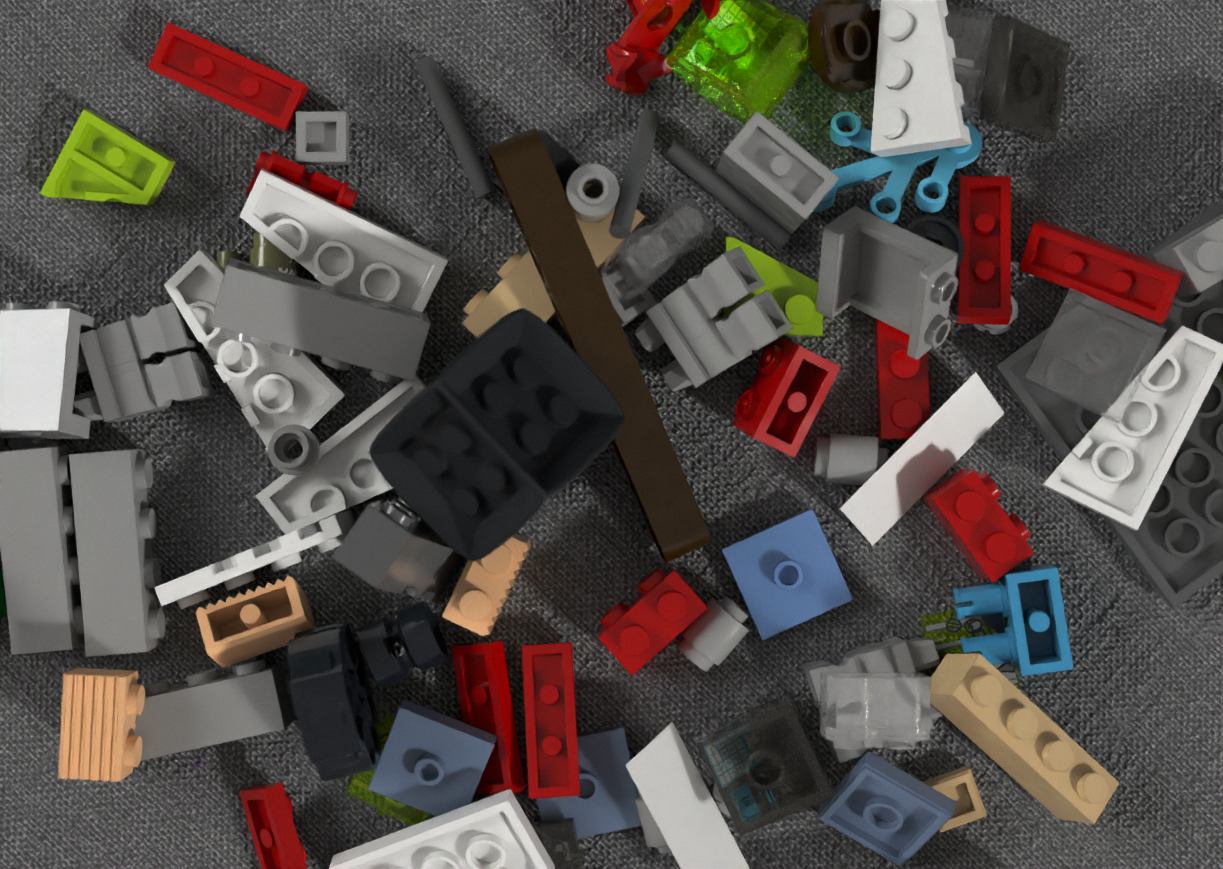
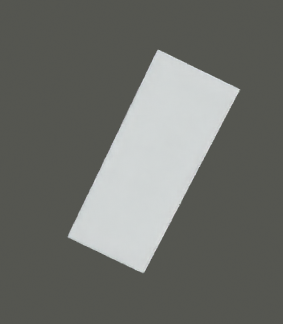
M975 372L839 508L872 546L1005 413L978 374Z
M671 722L625 766L680 869H750L673 722Z

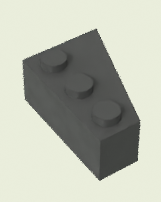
M401 497L398 500L387 498L369 504L332 556L334 560L376 589L402 594L404 589L409 586L411 588L407 593L410 596L419 599L423 595L430 602L434 603L437 602L467 559L442 541L420 520L421 518Z

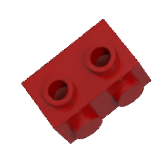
M782 337L775 339L773 344L767 346L762 352L758 361L759 371L750 389L744 391L738 399L732 425L752 438L795 458L841 366Z
M961 469L922 498L977 575L993 583L1034 553L1026 542L1031 537V534L1016 514L1011 513L1007 516L997 502V499L1002 496L1001 492L985 472L978 475L975 470Z
M672 565L665 572L659 567L652 571L638 584L637 588L641 593L627 606L622 601H619L599 620L603 627L598 631V639L632 676L708 609L703 599Z

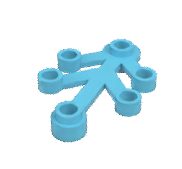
M844 111L837 113L832 118L829 136L835 144L839 146L851 145L874 154L871 152L872 131L861 127V121L856 114ZM963 121V124L969 127L971 145L888 157L877 156L831 170L839 179L812 212H821L829 209L835 201L836 192L890 175L883 191L877 193L871 199L868 212L895 224L900 214L901 200L917 166L936 160L937 162L931 177L923 179L918 185L915 203L922 211L928 213L938 212L945 205L948 196L947 186L955 169L967 166L978 157L982 148L981 135L974 126ZM848 126L853 131L842 132L838 129V127ZM924 192H935L939 195V198H928ZM887 206L893 212L888 214L881 213L877 210V207Z

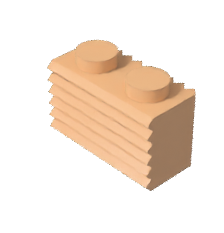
M514 534L486 557L477 561H470L468 559L442 617L481 636L490 634L498 618L497 616L506 601L505 597L510 593L514 579L519 574L518 570L523 565L522 561L527 556L526 551H529L531 548L530 541L518 534Z
M288 575L284 581L277 579L274 585L268 582L265 588L258 586L255 592L248 589L245 595L238 593L235 599L228 596L226 602L218 600L216 605L209 603L206 609L199 606L196 611L206 652L219 666L221 665V668L289 644V640L294 639V633L316 628L307 595L295 579Z
M75 668L63 674L58 778L117 782L130 775L134 767L139 766L142 756L141 736H135L134 731L136 728V716H140L143 712L145 688L144 685L137 683L138 671Z

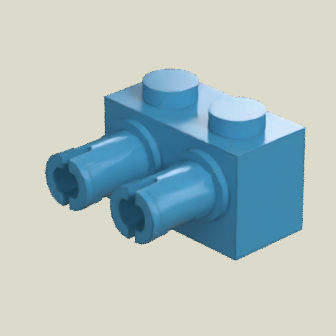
M1049 563L1011 569L997 579V583L952 588L953 600L956 603L971 601L966 604L954 605L957 620L1002 613L1003 617L1007 619L1008 627H1005V633L970 638L961 637L960 645L964 653L978 651L968 654L980 653L992 665L1010 663L1011 667H1014L1021 676L1073 670L1058 567Z

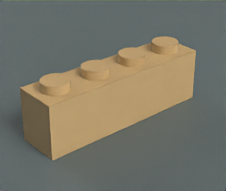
M587 184L583 187V192L588 198L596 199L603 194V189L595 184ZM637 209L629 237L626 239L615 238L609 233L614 211L609 217L596 223H587L577 219L598 271L644 223L645 216ZM517 252L502 266L497 273L502 278L501 282L490 293L482 289L469 301L463 309L468 317L462 324L478 338L501 318L521 308L532 312L547 324L557 316L530 252L524 257Z
M980 653L946 654L920 692L925 699L1057 819L1095 824L1119 785V782Z

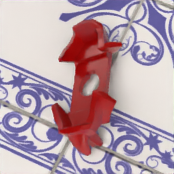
M647 0L619 41L617 43L612 42L606 48L607 59L613 68V74H607L605 80L611 87L631 97L642 96L646 93L649 84L654 79L678 68L680 61L659 53V48L693 0ZM701 0L708 20L713 19L718 14L721 0ZM665 6L669 7V12L663 21L654 26H647V22L654 12Z

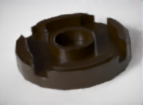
M821 0L813 10L808 25V48L812 64L822 82L835 92L853 94L875 86L880 11L879 9L872 10L871 6L866 2L868 0Z

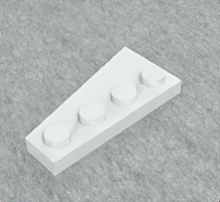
M881 0L871 152L879 157L972 144L969 127L963 124L960 106L964 105L961 84L956 82L952 59L956 57L953 39L947 34L945 17L948 15L946 0Z
M264 168L261 169L239 216L291 259H295L322 284L423 312L448 262L446 257Z
M200 249L164 284V287L198 342H202L215 363L216 371L224 384H228L242 407V413L250 426H254L268 453L269 442L277 430L291 424L301 425L310 430L346 395L347 391L305 351H302L300 356H290L271 349L272 342L251 337L250 342L245 343L220 335L221 328L211 326V321L225 270L204 249Z
M1182 325L1045 480L1042 486L1137 531L1223 363V344Z
M415 374L414 381L404 379L319 446L318 460L309 471L301 475H287L284 473L256 495V498L285 535L393 489L377 469L369 451L372 442L385 425L408 401L426 387L417 374Z
M351 510L333 515L318 523L293 531L273 541L154 587L161 606L177 601L180 609H184L208 599L209 596L206 589L224 582L227 591L256 580L252 571L270 563L273 572L301 562L302 559L299 551L317 545L320 554L339 547L346 537L345 533L349 532L354 526L355 520Z
M511 789L335 854L332 857L329 869H555V865Z

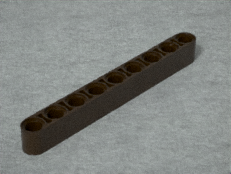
M534 127L487 147V153L570 347L607 386L624 412L625 422L611 442L660 555L665 563H668L711 543V537L538 130Z

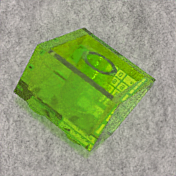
M721 0L720 10L711 20L707 19L702 9L665 60L671 68L718 110L746 125L756 111L768 119L810 62L808 29L802 20L764 0Z

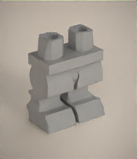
M740 246L722 254L703 269L702 274L699 273L691 277L685 284L665 297L660 303L647 310L646 313L649 317L635 331V335L640 343L649 352L656 350L665 343L672 351L676 360L661 370L663 378L674 392L692 384L697 388L751 355L752 350L760 349L793 329L769 290L753 297L732 311L730 317L721 318L720 315L724 312V307L735 304L765 285Z
M174 302L152 308L145 316L133 315L129 319L114 322L96 330L80 333L76 376L90 373L94 390L74 396V408L79 416L90 418L91 421L121 422L136 416L164 410L171 406L172 400L194 401L216 396L203 353L190 351L201 348L200 342H198ZM160 352L181 353L167 357L159 364L150 363L156 358L157 353Z
M894 636L882 642L850 650L843 656L841 663L836 665L825 662V660L802 664L815 706L820 710L818 715L830 752L839 763L861 757L866 749L872 747L880 749L886 743L899 741L917 732L922 733L935 728L932 720L943 716V714L920 694L923 688H921L916 673L940 664L932 639L924 637L904 641ZM861 700L858 709L851 712L842 710L850 702Z

